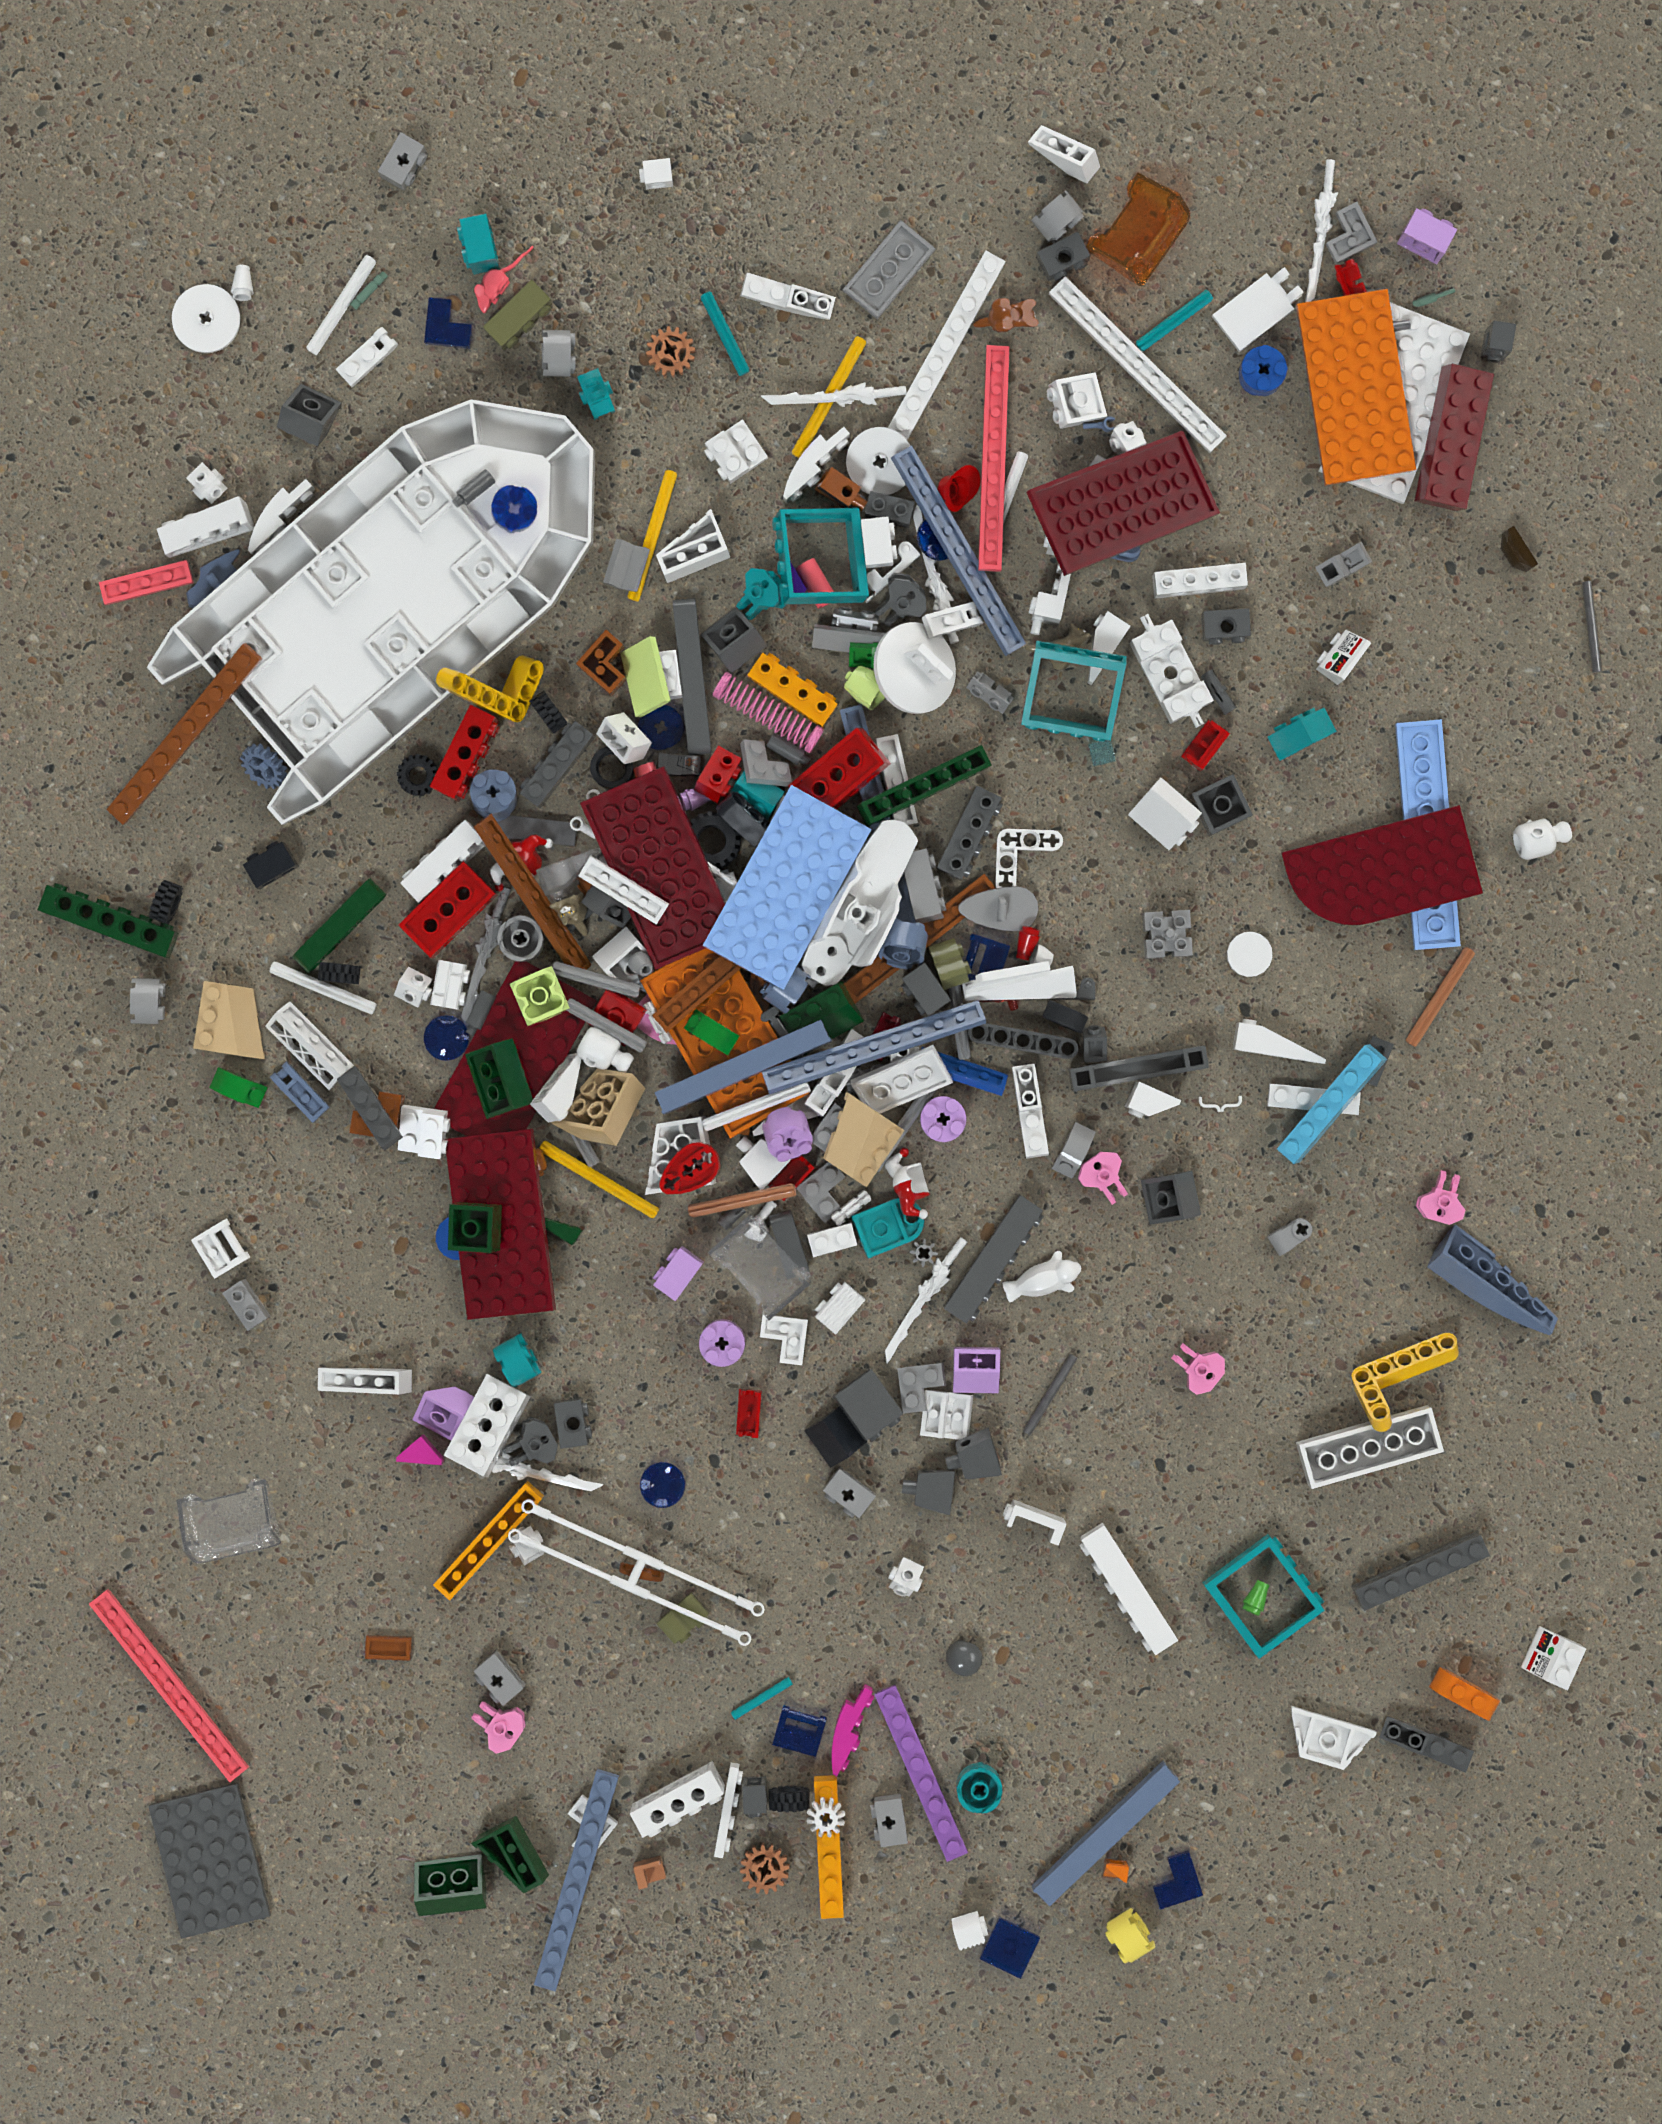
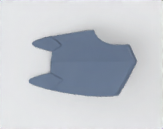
M239 549L226 553L200 568L198 582L186 593L190 608L196 607L237 571L232 563L239 555Z

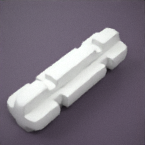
M652 1001L645 1003L643 1007L647 1009L646 1014L649 1015L648 1018L656 1033H659L658 1037L661 1042L665 1044L671 1041L673 1038L670 1032L666 1033L652 1016L657 1011Z
M865 1190L857 1194L858 1197H853L844 1204L840 1211H836L831 1215V1219L837 1226L844 1223L845 1218L849 1219L850 1216L862 1208L861 1205H866L871 1201L870 1195Z

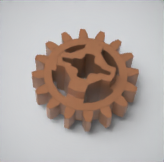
M668 326L665 333L659 329L658 337L653 334L651 335L654 342L647 343V347L651 351H647L646 355L647 357H652L648 361L649 365L656 364L654 371L657 373L662 370L664 377L670 372L672 378H674L677 371L683 375L684 367L686 369L691 368L688 362L695 361V357L690 355L696 352L695 347H689L693 344L692 338L686 340L687 332L685 331L680 334L678 327L674 332H671L670 326ZM669 338H676V339H678L679 341L675 342V341L669 340ZM661 342V350L658 351L656 354V348L658 344ZM667 345L672 350H675V360L673 356L667 354ZM685 350H686L685 358H684V360L681 362V361H680V356H681V354L684 353ZM667 362L673 366H665L663 363Z
M761 1843L760 1849L753 1845L752 1853L749 1851L745 1852V1856L748 1859L741 1860V1864L745 1867L740 1868V1873L746 1874L742 1881H749L748 1889L755 1886L756 1893L764 1889L765 1894H768L770 1888L776 1892L777 1884L783 1887L784 1881L782 1878H788L789 1875L784 1871L789 1869V1864L784 1863L787 1860V1856H780L781 1848L774 1851L773 1844L769 1848H765V1844ZM764 1854L762 1858L755 1859V1857ZM773 1857L778 1861L780 1868L774 1865ZM768 1860V1869L763 1874V1877H761V1868H763ZM750 1869L752 1872H755L757 1880L752 1877ZM774 1878L773 1881L765 1883L766 1880Z

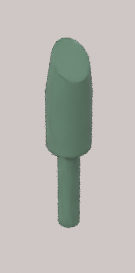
M1452 288L1438 294L1431 293L1413 301V305L1420 307L1436 302L1437 298L1455 293V289Z

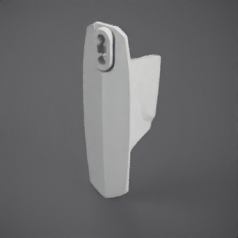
M899 820L881 821L852 864L807 946L801 967L804 972L825 986L836 985L852 965L857 967L871 965L881 949L899 912V903L902 896L899 892L898 882L918 842L912 829L905 822ZM833 946L834 952L828 955V948ZM822 966V973L817 974V968Z

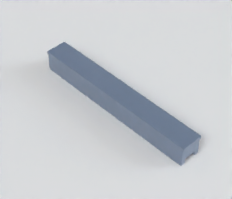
M819 1020L655 1092L662 1109L661 1112L664 1115L762 1073L761 1071L773 1068L832 1042V1040L828 1036L823 1022Z
M1162 1761L1032 1885L1033 1891L1049 1907L1180 1783L1178 1777L1169 1769L1166 1763Z

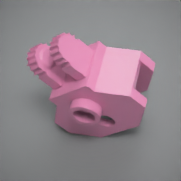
M1099 1152L1081 1165L1078 1180L1082 1186L1097 1187L1099 1191L1104 1193L1111 1205L1116 1203L1115 1197L1107 1189L1111 1184L1114 1183L1118 1192L1123 1197L1128 1195L1119 1181L1118 1172L1122 1160L1117 1153ZM1099 1162L1100 1168L1095 1170L1094 1163Z
M1441 1170L1435 1187H1432L1431 1192L1419 1196L1415 1206L1424 1218L1450 1225L1462 1220L1466 1210L1457 1199L1458 1194L1456 1191L1460 1176L1455 1174L1452 1177L1449 1191L1442 1189L1446 1180V1171ZM1441 1209V1214L1438 1216L1437 1210Z
M1182 1343L1180 1346L1182 1351L1193 1358L1188 1364L1175 1354L1171 1359L1182 1366L1183 1370L1187 1373V1388L1196 1395L1210 1392L1225 1374V1359L1215 1351L1205 1354L1195 1353ZM1208 1373H1212V1377L1210 1379L1206 1378V1375Z
M481 1702L479 1707L493 1718L489 1722L476 1713L471 1718L485 1728L484 1732L488 1734L489 1749L496 1754L510 1750L525 1728L524 1711L518 1707L504 1711L501 1709L496 1710L489 1704ZM507 1731H512L513 1735L508 1734Z

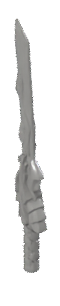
M505 887L500 892L501 894L498 897L492 916L488 913L485 914L484 925L486 933L483 938H480V943L475 945L479 955L461 1014L466 1029L469 1025L466 1021L479 997L477 989L480 979L487 970L484 967L486 959L491 957V951L498 945L497 935L503 922L499 920L511 889Z

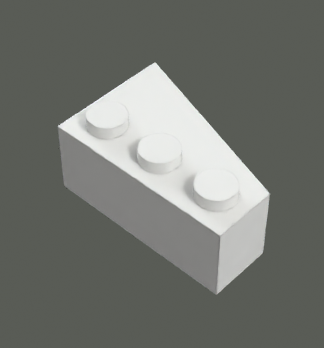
M711 509L696 524L693 523L684 534L674 539L656 554L667 583L730 558L727 546Z

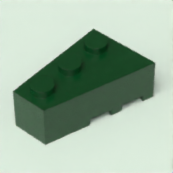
M517 1816L479 1834L471 1843L475 1848L478 1847L491 1863L494 1862L503 1871V1874L523 1893L543 1884L549 1876Z

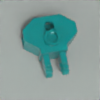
M598 368L577 376L582 388L579 395L583 405H589L594 420L609 412L611 414L616 412L609 396L613 394L609 381H603Z
M751 568L745 574L746 589L743 591L745 595L740 599L736 607L739 610H744L751 602L753 603V606L745 615L748 620H752L762 610H767L769 607L783 609L787 605H784L783 597L780 596L779 592L780 583H782L781 579L774 571Z

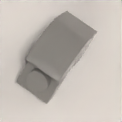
M1360 542L1315 568L1325 586L1328 587L1370 564L1372 560L1363 543Z
M1075 1122L1052 1169L1072 1179L1077 1169L1081 1166L1096 1132Z

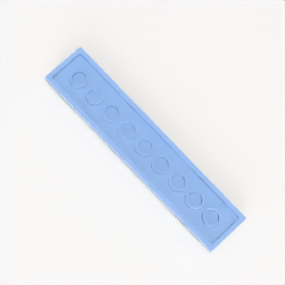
M1442 719L1396 723L1395 731L1403 820L1449 808ZM1457 901L1411 913L1414 950L1461 946Z

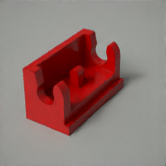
M1208 720L1182 754L1181 758L1201 772L1230 733L1214 721Z
M802 1155L792 1158L768 1186L772 1188L792 1183L797 1188L815 1167Z
M739 1389L736 1435L739 1437L750 1436L751 1438H758L762 1390Z

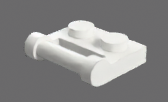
M228 1219L221 1221L191 1240L214 1279L250 1258L248 1252H244L229 1227L230 1222ZM222 1231L237 1256L235 1259L231 1260L218 1239L217 1232Z

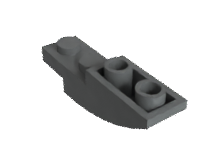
M1387 1716L1379 1736L1381 1739L1419 1755H1425L1465 1773L1474 1753V1750L1455 1743L1451 1739Z

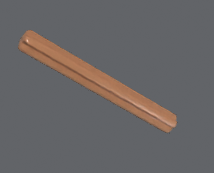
M1468 947L1463 948L1406 1038L1408 1044L1414 1047L1418 1045L1474 957L1475 952Z
M791 1183L695 1203L688 1206V1213L691 1217H698L796 1196V1187Z

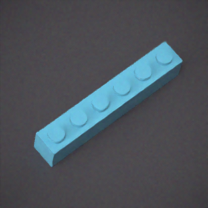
M1370 1044L1364 1045L1280 1144L1277 1150L1293 1164L1300 1163L1385 1063L1387 1058Z

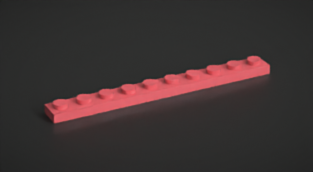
M986 346L978 571L1001 572L1009 346Z
M107 1589L89 1603L90 1607L227 1780L231 1782L248 1769L249 1766L111 1591Z

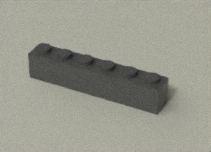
M1019 1194L943 1308L966 1324L969 1320L973 1322L980 1312L977 1309L982 1301L986 1303L993 1293L990 1290L995 1282L999 1284L1004 1277L1005 1272L1003 1269L1007 1263L1012 1265L1018 1256V1253L1015 1251L1019 1245L1024 1246L1031 1236L1028 1232L1032 1226L1037 1227L1044 1216L1041 1215L1043 1210Z
M1473 1532L1351 1587L1360 1607L1366 1611L1487 1558L1490 1554L1482 1536L1478 1532Z

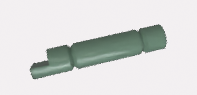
M383 271L379 275L377 274L373 281L356 296V299L350 305L357 310L378 286L383 283L388 275Z

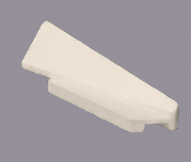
M1049 961L983 972L975 976L976 980L962 984L966 1001L1075 998L1077 996L1073 966L1050 971Z

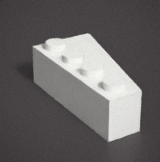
M237 496L200 512L185 515L180 520L164 522L161 524L162 527L157 528L164 553L171 558L254 530V524L247 503Z
M464 820L452 830V833L447 838H443L435 846L436 849L430 854L424 855L419 860L420 864L414 870L411 868L402 876L404 880L401 884L420 904L463 861L467 863L486 845L474 827Z

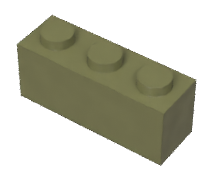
M531 279L483 326V329L503 351L507 348L511 349L518 343V337L523 332L528 333L535 326L534 322L540 316L543 318L550 312L552 301Z

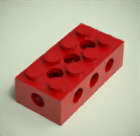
M473 705L469 706L430 785L432 789L457 802H460L461 798L465 799L470 790L468 784L471 778L478 775L480 770L478 764L481 758H486L490 750V746H488L491 737L495 738L500 730L499 720L495 716ZM476 730H481L480 737L473 739V733ZM467 750H471L470 757L468 759H463V753ZM460 770L461 776L457 780H453L454 772Z
M856 727L790 783L788 787L790 788L793 785L837 810L891 763L863 728ZM858 754L860 762L855 766L854 757ZM839 769H841L843 773V776L840 780H838L836 777L837 771ZM822 784L825 785V792L823 795H821L819 791V788Z
M463 861L398 926L430 958L434 959L498 895ZM468 888L470 896L466 900H461L459 897L460 891ZM447 904H452L454 909L450 916H445L443 913V908ZM431 920L437 922V928L433 932L427 930V924Z

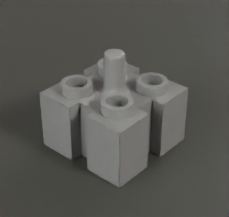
M1190 910L1169 912V917H1163V911L1144 912L1142 914L1143 932H1149V940L1144 941L1145 959L1164 958L1165 952H1172V957L1193 955L1192 937H1186V929L1191 928Z

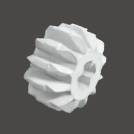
M824 1797L820 1798L821 1805L813 1801L812 1806L814 1809L807 1810V1814L812 1816L807 1818V1824H813L810 1829L812 1832L819 1829V1837H822L824 1831H827V1836L831 1837V1830L839 1833L840 1829L837 1825L844 1826L845 1821L841 1819L845 1816V1811H838L841 1808L840 1803L833 1806V1798L829 1799L828 1804L825 1803ZM824 1813H829L831 1820L827 1819V1822L822 1821L821 1815L824 1816Z

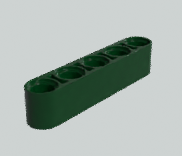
M371 878L368 879L295 952L292 958L308 974L312 972L387 894Z

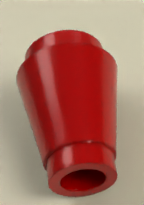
M1022 926V930H1019L1017 958L1029 961L1041 937L1039 936L1040 930L1029 926Z

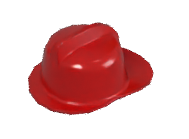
M965 465L954 474L945 476L939 481L937 490L950 511L958 512L977 494L981 481L980 473L976 467Z

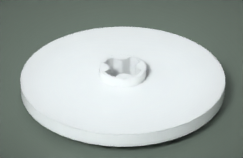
M203 284L191 287L178 298L172 312L174 332L178 339L193 351L200 353L220 351L234 340L239 331L241 318L238 305L227 291L218 286ZM209 313L211 321H206L203 324L202 315L207 316Z
M874 427L860 433L850 444L846 456V467L851 480L861 487L860 490L867 494L873 491L890 495L899 491L905 486V482L891 457L910 447L907 439L899 432L887 427ZM878 455L880 458L886 459L882 468L874 463Z

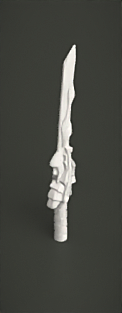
M1332 159L1326 160L1323 192H1320L1319 200H1314L1317 239L1314 243L1312 268L1309 269V284L1305 302H1311L1315 298L1326 233L1333 227L1330 223L1329 211L1337 200L1338 192L1332 193L1335 160Z
M864 382L855 386L850 385L840 391L835 390L834 393L825 394L824 391L815 394L799 395L797 392L787 395H761V397L771 405L837 402L840 406L845 407V404H852L854 400H860L867 405H877L874 399L906 395V386L874 389V387H865L866 383Z
M916 505L912 515L929 576L925 582V587H929V592L934 594L933 611L937 612L951 608L950 601H954V599L947 590L948 587L942 582L940 573L936 572L934 564L937 560L931 553L928 544L930 534L923 522L921 510ZM956 632L947 634L950 644L959 642Z
M962 1237L958 1239L942 1262L939 1258H936L933 1264L932 1277L930 1280H925L923 1285L918 1286V1298L885 1349L887 1364L898 1345L907 1337V1330L913 1320L922 1313L921 1308L924 1303L930 1301L931 1297L941 1291L940 1288L950 1281V1278L947 1277L951 1271L949 1267L967 1244V1241Z
M502 1452V1456H499L491 1471L493 1473L502 1472L503 1470L509 1471L511 1476H516L519 1481L528 1476L587 1491H593L603 1486L600 1483L583 1481L571 1474L564 1477L552 1474L545 1468H542L540 1471L532 1469L531 1465H526L522 1462L511 1466L509 1461L513 1457L509 1454H504V1452Z

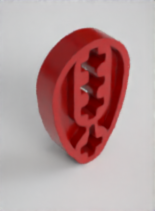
M694 1142L683 1147L670 1160L663 1172L659 1183L662 1192L665 1194H683L699 1189L713 1181L720 1170V1158L717 1151L709 1144L703 1142ZM704 1151L707 1154L711 1153L713 1155L710 1158L711 1163L706 1161L701 1164L702 1170L696 1168L692 1171V1177L691 1175L684 1174L686 1170L684 1166H693L695 1158L700 1160L704 1157ZM679 1176L680 1179L674 1184L675 1189H667L665 1186L668 1183L666 1179L673 1180Z

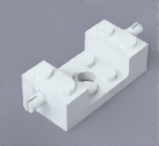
M1045 536L1043 547L1047 548L1046 554L1055 556ZM1059 564L1057 565L1056 573H1059L1060 577L1059 579L1055 578L1052 593L1038 592L1037 597H1032L1029 614H1033L1031 634L1040 635L1042 623L1058 626L1061 621L1071 574L1064 576Z
M1149 614L1141 617L1140 619L1146 631L1132 639L1129 644L1170 724L1183 717L1190 716L1195 728L1203 725L1204 722L1198 711L1211 704L1214 700L1204 681H1200L1181 643L1183 639L1173 620L1154 626ZM1165 668H1175L1177 672L1174 679L1166 678L1164 675Z

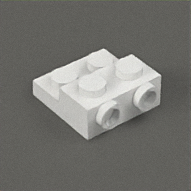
M1096 373L1058 379L1048 385L1047 398L1050 402H1053L1055 408L1053 420L1056 424L1059 423L1060 429L1078 426L1084 422L1107 417Z
M743 419L725 432L723 430L705 442L707 449L704 452L711 462L715 460L719 466L716 469L723 480L728 479L730 484L768 459V456Z
M403 1105L401 1107L399 1128L403 1138L398 1141V1150L418 1153L420 1157L441 1159L446 1154L448 1141L444 1139L446 1138V1132H449L450 1119H447L448 1111Z

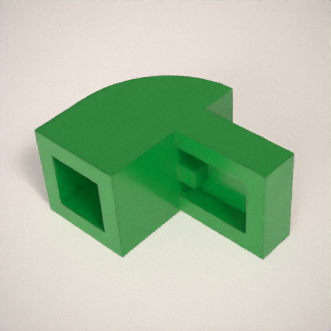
M695 1009L684 1029L726 1055H729L740 1037Z
M218 1067L209 1088L233 1100L259 1108L268 1087Z

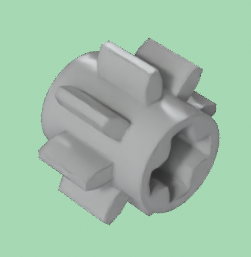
M925 1238L923 1239V1244L919 1245L917 1242H914L916 1249L910 1250L911 1254L916 1255L913 1263L919 1260L922 1267L925 1266L926 1261L933 1264L932 1255H938L937 1252L931 1249L935 1243L927 1245ZM921 1247L923 1249L929 1248L930 1250L927 1252L929 1257L925 1258L922 1256L919 1258L920 1252L918 1249Z

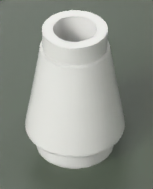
M247 265L236 266L231 293L235 300L248 301L251 299V295L254 294L250 267Z

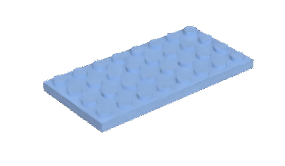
M791 785L703 946L784 990L872 829Z

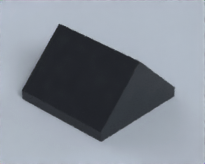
M840 1406L804 1430L830 1468L849 1458L867 1443Z

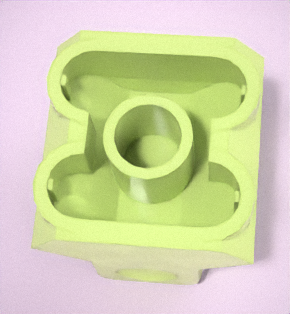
M552 966L510 984L527 1026L545 1021L570 1008Z

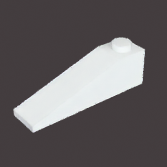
M1243 1019V1023L1238 1022L1236 1024L1232 1050L1325 1064L1326 1059L1263 1026L1256 1025L1257 1021Z
M318 1368V1391L398 1395L412 1392V1370Z

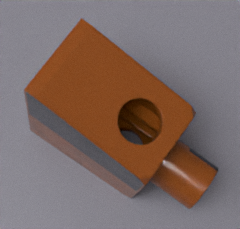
M833 467L824 472L814 488L816 492L842 508H848L851 505L862 511L868 502L866 498L858 494L861 487ZM842 489L847 491V497L843 496Z

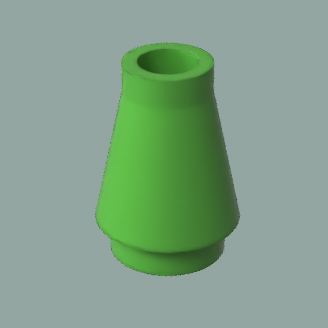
M1257 1580L1243 1600L1244 1605L1242 1609L1259 1616L1261 1611H1264L1270 1585Z

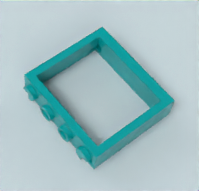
M859 508L780 509L772 520V527L777 535L775 540V552L779 554L777 573L781 575L782 583H780L779 592L780 596L783 597L784 605L863 603L869 596ZM845 522L853 592L794 593L786 523Z
M1036 641L1021 725H1025L1026 728L1037 730L1038 728L1047 729L1055 734L1061 732L1070 733L1071 736L1078 738L1088 736L1096 741L1111 740L1127 656ZM1041 658L1117 671L1106 727L1030 714Z
M1268 1534L1202 1582L1258 1659L1325 1611L1321 1606L1324 1601L1317 1592L1312 1594L1307 1587L1311 1583L1303 1573L1298 1575L1295 1571L1296 1563L1290 1555L1285 1557L1281 1552L1283 1546L1276 1536L1271 1538ZM1270 1547L1313 1605V1608L1260 1646L1216 1585Z

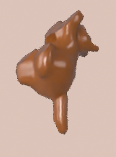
M1007 298L996 299L991 304L989 317L977 320L973 326L976 328L991 326L996 332H1008L1014 327H1037L1039 322L1035 318V312L1032 310L1036 305V301L1034 299H1026L1016 304H1010Z

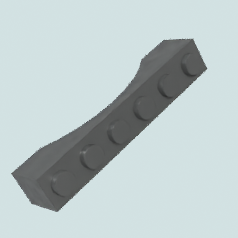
M1203 1045L1071 1068L1068 1071L1071 1088L1074 1092L1209 1068L1206 1047Z

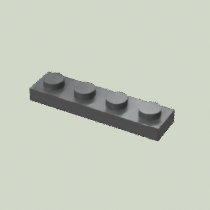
M356 1066L337 1079L383 1150H387L403 1138Z

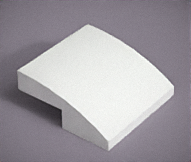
M925 1390L927 1411L922 1413L920 1435L957 1440L969 1436L973 1395Z

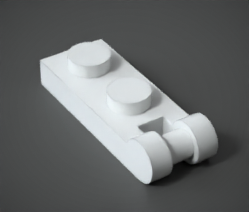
M381 327L338 366L336 371L353 387L398 346V343L394 339H390L387 336V331ZM380 341L384 345L381 350L375 346Z
M974 602L926 614L922 617L929 639L970 627H977L984 623L982 616H979Z

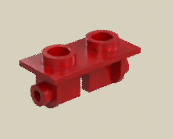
M1354 259L1346 261L1343 265H1335L1336 279L1341 284L1343 296L1367 292L1364 282L1357 285L1355 283L1362 276Z

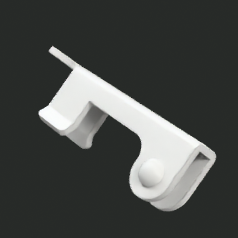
M905 541L899 545L898 554L901 557V562L883 578L874 568L867 573L868 587L874 594L866 600V603L871 601L875 595L888 585V578L893 573H901L920 556V553L911 543Z

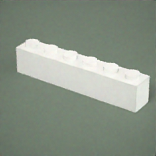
M1101 1523L1082 1535L1080 1539L1083 1543L1079 1546L1086 1556L1091 1555L1095 1562L1092 1563V1566L1097 1574L1101 1575L1103 1573L1107 1581L1104 1585L1111 1595L1115 1593L1119 1598V1601L1116 1603L1122 1613L1128 1612L1132 1618L1128 1622L1135 1633L1140 1631L1144 1639L1141 1642L1148 1652L1152 1650L1157 1655L1178 1641L1177 1637L1104 1524Z

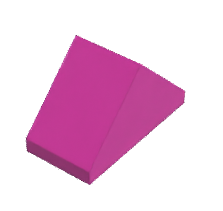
M423 1434L396 1457V1462L442 1465L444 1457Z

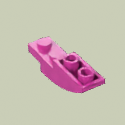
M866 1684L862 1687L854 1703L847 1699L845 1700L837 1718L832 1740V1770L835 1776H838L840 1771H845L850 1761L847 1759L851 1751L855 1752L861 1740L858 1739L859 1732L854 1730L853 1727L858 1728L863 1719L861 1713L864 1707L869 1708L874 1699V1695H872L873 1688Z

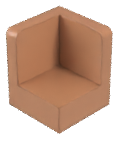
M661 1855L634 1862L633 1870L639 1890L647 1888L651 1882L666 1878Z

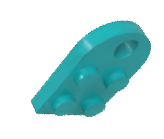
M899 1198L850 1216L867 1259L913 1241L920 1235L924 1227V1219L917 1217L914 1223H909L906 1220V1216L902 1213ZM915 1203L914 1208L921 1210L919 1205Z

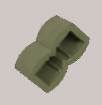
M952 938L928 946L943 990L969 982L968 974H971L968 961L963 962L962 960L965 954L961 943L956 944L955 939Z
M692 1592L677 1604L705 1618L709 1614V1611ZM671 1609L657 1622V1625L674 1644L678 1641L682 1644L691 1636L689 1632L695 1626L699 1629L704 1623Z

